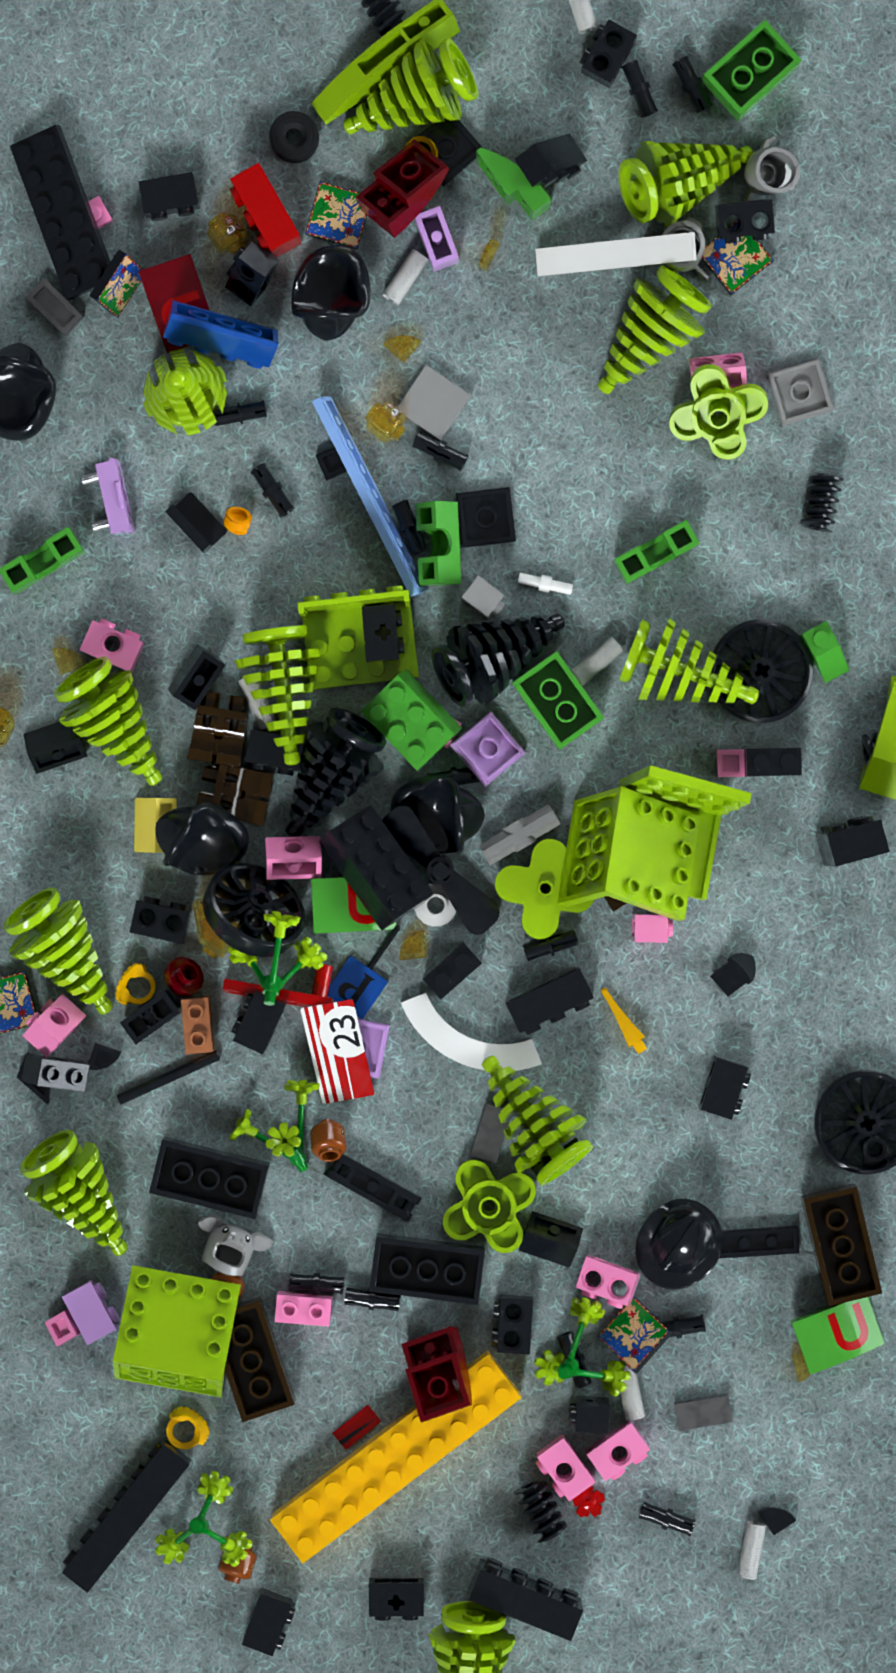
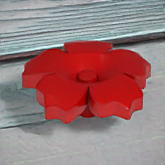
M591 1485L573 1498L572 1501L574 1506H579L576 1514L580 1517H588L589 1510L594 1517L601 1515L602 1509L599 1503L604 1502L605 1498L604 1494L599 1490H595L593 1493V1486Z

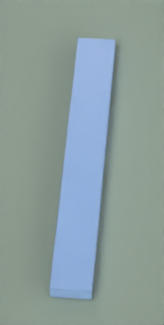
M324 396L315 399L312 403L406 589L409 590L410 597L427 591V586L419 585L418 567L332 397Z

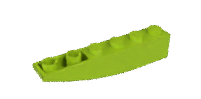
M433 0L373 43L312 101V107L323 122L327 125L369 96L374 90L379 89L378 84L384 78L388 77L389 79L391 77L390 71L396 65L400 64L402 66V58L408 52L414 54L413 48L421 39L428 42L433 47V50H435L443 40L451 39L461 32L454 14L443 0Z

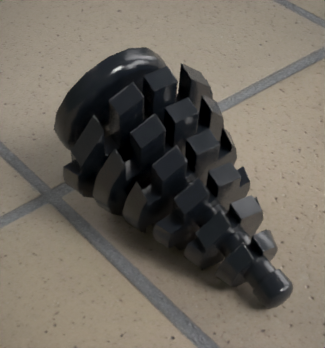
M554 614L547 620H544L542 616H532L530 622L529 619L521 617L516 618L514 622L509 619L501 620V624L492 621L482 622L481 625L453 626L448 631V636H446L447 645H437L432 649L431 653L434 670L444 691L458 706L463 707L469 704L473 699V694L474 698L481 704L484 702L485 705L489 704L498 696V692L500 694L509 685L511 679L513 682L519 676L520 669H524L531 662V657L535 658L542 653V645H548L553 639V632H557L565 627L564 618L560 614Z
M336 707L331 708L327 715L328 727L325 732L323 722H314L308 725L306 731L307 739L303 747L304 755H302L299 765L303 774L299 772L297 774L296 784L298 788L294 789L292 797L295 803L291 804L289 815L293 820L289 822L285 829L290 837H300L304 826L313 827L319 822L318 817L324 818L332 811L334 806L338 807L345 800L343 794H346L348 798L357 792L359 787L366 785L371 777L377 776L384 769L383 763L378 761V756L375 753L381 752L387 741L375 726L359 715Z

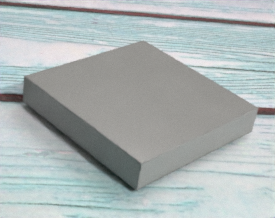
M819 358L766 374L782 427L835 410Z
M426 365L397 409L402 412V416L439 441H442L471 398V395Z

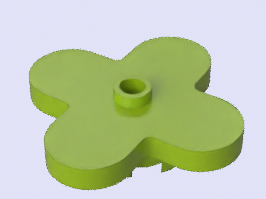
M712 364L700 366L693 372L690 380L694 399L677 405L671 411L669 416L670 430L675 437L684 441L704 437L708 440L712 452L721 459L730 460L737 458L744 452L747 444L744 425L755 422L766 414L768 409L767 394L762 387L756 384L730 387L727 376L720 367Z
M555 839L542 840L534 847L529 867L507 866L497 874L495 879L497 895L506 902L523 906L522 928L528 936L538 940L546 939L556 931L561 911L580 913L587 910L594 902V900L568 907L557 904L566 847ZM548 884L550 892L547 894L542 893L540 886Z
M470 1159L463 1162L458 1167L455 1175L456 1185L463 1199L451 1205L445 1211L443 1216L445 1232L451 1238L460 1241L470 1239L482 1233L495 1251L510 1253L516 1250L523 1240V1229L516 1217V1213L528 1207L535 1198L536 1188L532 1178L523 1172H512L500 1179H496L489 1166L483 1161ZM486 1201L494 1202L495 1206L492 1210L484 1208Z

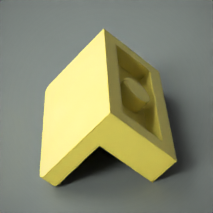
M135 798V852L164 853L157 842L155 834L156 822L166 812L177 809V798Z

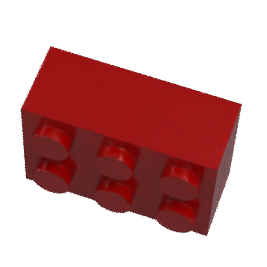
M259 162L230 178L232 187L229 188L231 196L238 208L242 206L245 208L246 211L242 212L244 219L252 232L258 231L259 235L256 238L261 247L277 258L302 244L299 232Z

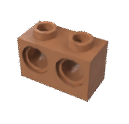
M210 996L181 999L185 1054L215 1051Z

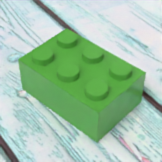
M764 20L703 75L702 80L703 84L738 122L799 67L802 60L773 27Z
M557 651L512 682V686L558 750L604 719L601 712Z
M407 669L399 673L361 710L364 716L417 771L462 729Z

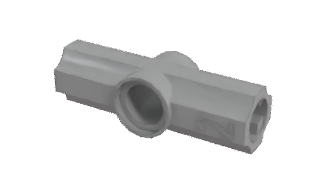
M548 804L528 817L518 819L503 828L501 833L492 836L478 846L489 865H492L512 852H518L537 841L536 838L553 830L560 825V822Z

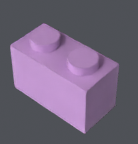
M438 206L419 213L414 220L433 272L459 263V256L441 207Z
M93 1278L64 1293L62 1296L87 1345L117 1330L119 1327L117 1322L120 1321L113 1306L108 1307L104 1299L107 1297L104 1287L100 1282L96 1283Z

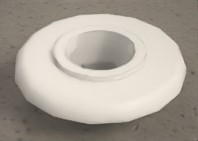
M429 884L428 886L434 894L416 908L415 912L424 924L429 926L445 925L455 916L456 910L441 885ZM438 897L443 900L444 908L441 912L434 914L429 910L427 903L431 898Z

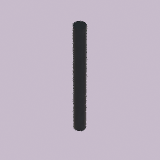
M216 1050L118 1094V1101L121 1105L215 1063L220 1060V1057Z

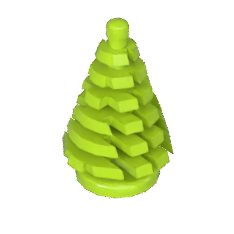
M449 38L443 40L439 45V57L437 53L435 54L433 47L421 39L413 48L414 54L408 52L402 58V66L400 64L396 65L390 71L391 77L389 79L388 77L384 78L378 84L381 92L379 93L378 90H374L367 97L368 105L362 102L356 108L357 115L343 121L345 131L350 135L358 132L361 128L368 132H374L378 129L377 123L382 129L389 130L395 126L394 122L398 127L403 128L411 125L410 120L416 125L427 124V120L433 123L444 122V119H449V121L461 120L462 112L458 95L463 100L471 102L478 99L479 94L470 66L456 43Z
M643 141L640 143L641 148L637 149L635 158H627L620 163L618 182L621 196L626 208L636 221L647 223L655 218L659 223L664 222L665 227H668L677 222L678 218H681L693 206L702 201L705 196L716 190L715 186L722 185L730 176L738 172L741 168V163H747L753 151L747 145L736 150L733 145L724 144L721 146L705 144L703 147V144L655 143Z
M661 265L656 272V276L664 287L670 291L669 295L643 278H636L634 289L640 296L630 294L628 300L630 309L635 313L625 310L622 316L623 323L632 330L633 334L623 327H618L616 337L627 349L619 344L612 343L610 353L617 361L606 360L604 369L607 375L602 377L597 384L601 392L610 394L616 387L617 382L626 384L631 381L632 378L627 373L628 370L637 375L645 372L646 368L638 358L644 360L650 366H654L661 361L657 353H661L665 357L670 356L676 352L672 344L682 348L690 343L687 335L698 338L705 333L703 327L697 323L698 321L681 305L684 303L693 310L704 314L712 307L710 301L690 282L667 266Z
M182 348L169 351L174 363L172 366L169 365L164 354L153 362L159 377L156 385H154L147 370L143 388L146 400L143 402V406L149 418L154 416L159 426L175 434L177 432L173 424L184 428L187 436L201 433L198 425L203 423L207 430L217 422L212 412L217 406H219L223 414L227 397V390L223 383L227 382V378L221 366L215 367L212 359L195 350L193 352L199 364L190 363Z
M670 617L657 651L648 648L645 642L651 625L648 621L642 619L619 679L623 682H629L639 663L651 666L638 700H647L659 669H662L666 673L656 700H665L675 674L682 678L673 701L682 702L690 680L697 683L690 702L699 703L705 686L712 688L708 702L717 703L721 692L728 694L725 703H734L737 697L750 704H754L757 701L759 690L751 686L742 685L743 677L736 673L734 680L726 678L730 667L724 662L718 675L711 672L717 656L712 651H709L703 668L696 667L703 644L697 639L688 662L680 661L690 634L682 629L672 657L664 655L676 624Z
M305 625L278 627L242 634L245 645H267L269 653L264 656L256 655L234 660L238 669L272 666V670L265 673L257 672L242 677L246 685L274 682L275 687L254 690L250 693L254 700L276 699L277 704L258 707L261 716L279 715V721L265 724L269 731L281 730L282 737L274 738L273 740L277 747L284 746L285 754L283 755L286 765H297L300 763V752H298L297 744L304 743L305 734L296 735L295 728L305 727L308 723V717L294 718L293 712L308 710L311 706V700L292 702L291 696L308 694L313 692L314 683L289 685V680L316 675L317 666L305 668L300 666L287 669V665L292 662L300 663L318 659L321 653V649H307L305 651L298 649L285 652V642L298 640L307 635V627Z
M106 656L88 662L62 681L53 693L61 703L77 699L62 711L64 713L60 714L59 722L66 727H73L74 733L80 737H87V742L92 746H102L101 752L106 756L117 755L115 760L122 767L131 764V767L128 768L129 771L136 776L143 774L145 776L144 779L150 786L157 785L162 780V775L153 766L157 761L155 752L150 751L146 753L152 746L149 734L144 735L145 731H147L146 720L143 719L138 722L143 714V709L139 701L135 702L138 698V692L134 685L131 686L134 680L131 670L119 671L116 674L113 673L107 676L112 668V663Z
M54 887L34 894L14 909L3 923V929L6 933L13 936L19 935L8 950L9 954L18 960H24L23 963L32 969L39 968L37 970L39 974L45 978H51V981L59 987L66 986V992L72 996L81 994L79 996L81 1002L86 1005L94 1003L95 1008L100 1014H107L112 1010L113 1003L104 995L108 989L105 980H100L103 975L99 964H93L98 959L95 949L91 948L93 940L91 934L87 932V921L81 915L83 911L80 901L77 899L73 901L71 899L63 902L58 907L60 893Z
M489 1056L482 1062V1067L491 1075L487 1082L490 1091L498 1087L500 1088V1091L493 1097L495 1107H499L508 1101L510 1102L500 1111L501 1113L498 1115L502 1124L506 1123L512 1117L517 1116L508 1124L509 1127L504 1129L507 1140L518 1136L516 1138L517 1142L511 1143L509 1146L511 1155L516 1156L524 1151L526 1154L525 1156H520L515 1162L517 1173H521L542 1161V1156L549 1155L552 1160L539 1171L536 1177L539 1184L544 1186L576 1165L594 1147L586 1139L576 1142L567 1149L561 1145V1143L569 1141L575 1135L574 1130H580L587 1119L578 1114L564 1122L563 1118L569 1117L573 1110L566 1105L552 1110V1106L558 1104L559 1100L551 1095L542 1098L539 1103L533 1104L541 1097L540 1094L545 1090L536 1085L528 1091L521 1093L530 1080L520 1076L512 1081L511 1077L516 1071L509 1066L502 1069L497 1058Z
M69 1129L49 1136L34 1147L19 1166L21 1174L31 1179V1183L26 1186L24 1194L31 1201L38 1202L39 1206L49 1212L53 1211V1215L61 1221L62 1217H64L68 1225L73 1228L75 1227L77 1230L80 1229V1233L86 1238L95 1237L94 1242L102 1247L109 1245L114 1255H123L127 1251L128 1245L124 1239L120 1238L123 1228L121 1222L116 1221L118 1213L116 1206L112 1205L114 1202L111 1191L106 1192L109 1185L106 1174H104L102 1161L99 1158L98 1147L94 1143L85 1141L84 1148L82 1149L77 1141L76 1134Z
M459 1601L444 1606L441 1611V1621L446 1627L450 1628V1632H446L443 1623L433 1628L431 1633H428L433 1647L434 1658L438 1663V1672L502 1673V1668L506 1665L509 1652L512 1651L516 1641L514 1634H508V1631L503 1629L506 1624V1615L472 1601Z

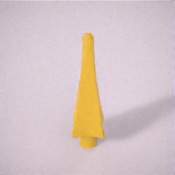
M602 988L601 993L611 1008L628 1047L633 1046L637 1054L642 1053L647 1049L642 1041L645 1036L620 1009L608 990Z

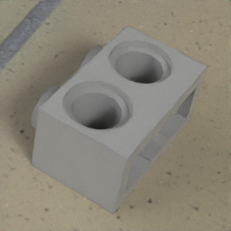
M478 575L461 597V601L488 620L490 616L496 618L505 606V603L502 602L505 595Z

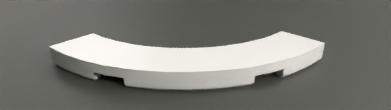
M427 993L401 1002L408 1019L418 1033L433 1048L458 1063L484 1070L482 1067L484 1059L489 1056H495L500 1062L499 1065L502 1069L509 1066L518 1071L542 1064L532 1038L509 1044L482 1042L470 1038L451 1027L435 1010Z

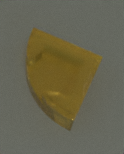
M493 239L489 240L485 253L479 262V268L488 271L500 248L499 242Z
M400 335L389 339L383 346L401 362L405 363L422 342L412 336Z
M68 648L52 649L61 675L77 670L86 664L85 660L73 650Z
M424 930L415 932L405 940L400 950L399 960L427 958Z
M802 1353L792 1354L791 1357L798 1382L804 1381L810 1374Z

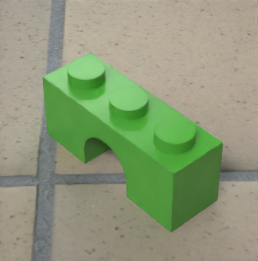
M429 501L415 503L417 531L428 533L432 540L431 554L428 557L418 558L419 585L448 586L461 584L458 502Z
M685 520L647 543L637 546L615 558L613 563L625 585H628L692 550L700 543L688 521Z
M66 527L45 540V543L27 555H21L2 566L0 574L11 592L17 595L86 552L70 527Z

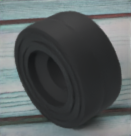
M299 111L285 112L278 116L271 125L269 132L270 144L274 153L281 160L288 163H301L308 160L316 152L319 144L318 129L315 122L307 114ZM298 130L302 134V140L298 144H290L286 140L289 131Z

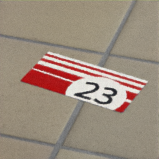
M353 999L301 1008L317 1083H320L319 1092L322 1103L327 1104L374 1095Z

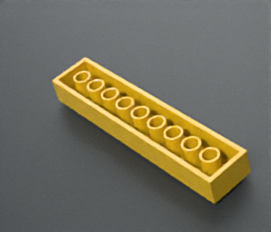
M489 1350L467 1365L472 1394L471 1406L421 1423L416 1405H414L271 1514V1523L302 1563H305L521 1399L520 1391Z

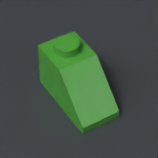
M827 621L799 635L806 643L812 660L824 683L849 671L841 647Z

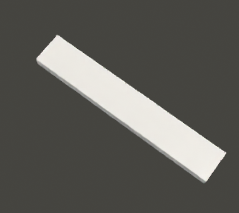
M695 232L535 249L537 276L697 260Z

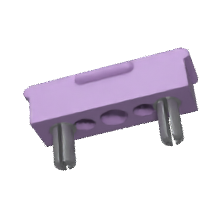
M109 458V461L95 464L97 472L83 475L81 480H85L82 481L84 485L99 482L107 519L93 522L92 526H97L93 527V530L100 531L110 528V533L115 535L125 532L134 533L135 527L120 461L115 458Z

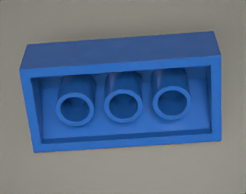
M172 300L163 331V338L168 339L167 342L176 346H183V344L194 346V350L209 354L210 351L219 353L221 358L229 361H236L237 358L247 361V365L262 369L263 366L270 367L279 344L278 330L174 300Z

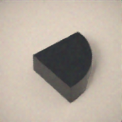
M95 1043L88 1062L89 1070H101L109 1067L117 1061L121 1051Z
M766 1507L758 1511L773 1535H776L797 1521L789 1511L781 1508Z

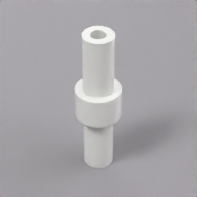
M521 572L519 574L518 583L537 587L539 588L538 591L547 593L551 590L571 595L573 584L552 580L551 576L546 575L538 577Z

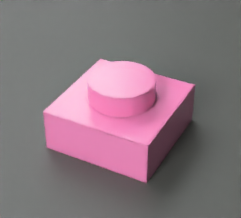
M99 196L88 201L98 229L113 221Z
M744 749L716 750L717 777H745Z
M68 1309L45 1322L56 1346L63 1345L81 1334Z

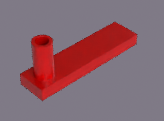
M323 964V967L316 970L311 994L281 989L276 997L287 1002L289 1005L300 1007L332 1003V998L327 996L333 966ZM224 979L223 992L247 997L249 992L254 994L257 989L263 991L261 985Z

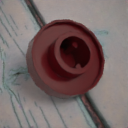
M181 956L175 958L166 966L164 971V979L167 986L178 996L189 997L202 988L204 975L201 967L189 957Z

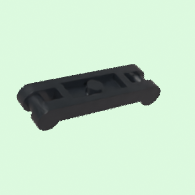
M346 1154L333 1161L332 1165L327 1167L323 1173L328 1178L408 1222L413 1215L411 1211L415 1204L418 1205L422 1199L416 1193L393 1182ZM343 1165L351 1168L347 1177L340 1174ZM399 1195L406 1199L402 1207L394 1204Z

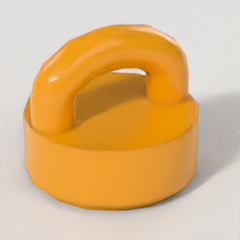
M230 507L225 513L224 526L233 534L245 535L250 527L252 515L245 508Z

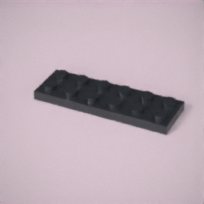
M55 124L11 145L10 149L66 300H71L92 291L111 261L61 126Z

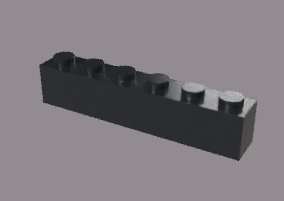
M166 1440L162 1446L157 1443L147 1455L151 1458L145 1467L140 1464L130 1476L134 1481L128 1488L123 1485L113 1499L117 1501L111 1510L106 1507L96 1519L100 1522L94 1531L89 1528L79 1540L83 1544L76 1552L72 1549L62 1563L66 1566L62 1573L86 1593L90 1591L190 1465L191 1459Z

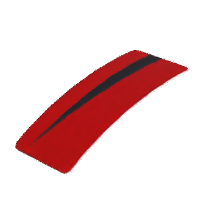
M366 1405L332 1434L346 1450L378 1425L381 1420L369 1405Z

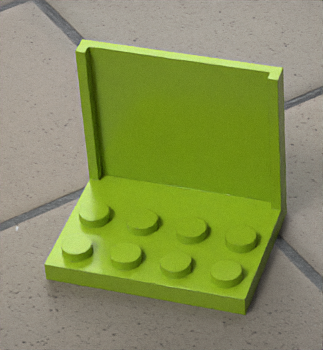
M403 586L386 587L385 593L375 594V589L359 590V596L348 597L347 592L331 594V599L322 600L319 595L303 597V602L297 603L303 625L307 627V635L305 636L306 650L321 649L320 658L307 661L308 666H317L316 675L309 677L310 683H314L313 690L392 681L405 669L415 678H419L409 590H403ZM395 604V610H401L402 626L397 627L398 638L403 637L404 654H399V660L367 663L362 606ZM380 626V631L376 632V636H380L381 641H386V637L391 635V631H387L385 626Z
M652 765L621 778L618 787L623 786L700 815L688 897L702 901L706 900L721 816L750 804L752 793Z
M623 786L575 800L557 904L568 907L609 896L676 921L685 920L700 815Z
M132 1265L113 1357L115 1379L222 1398L224 1371L241 1285Z

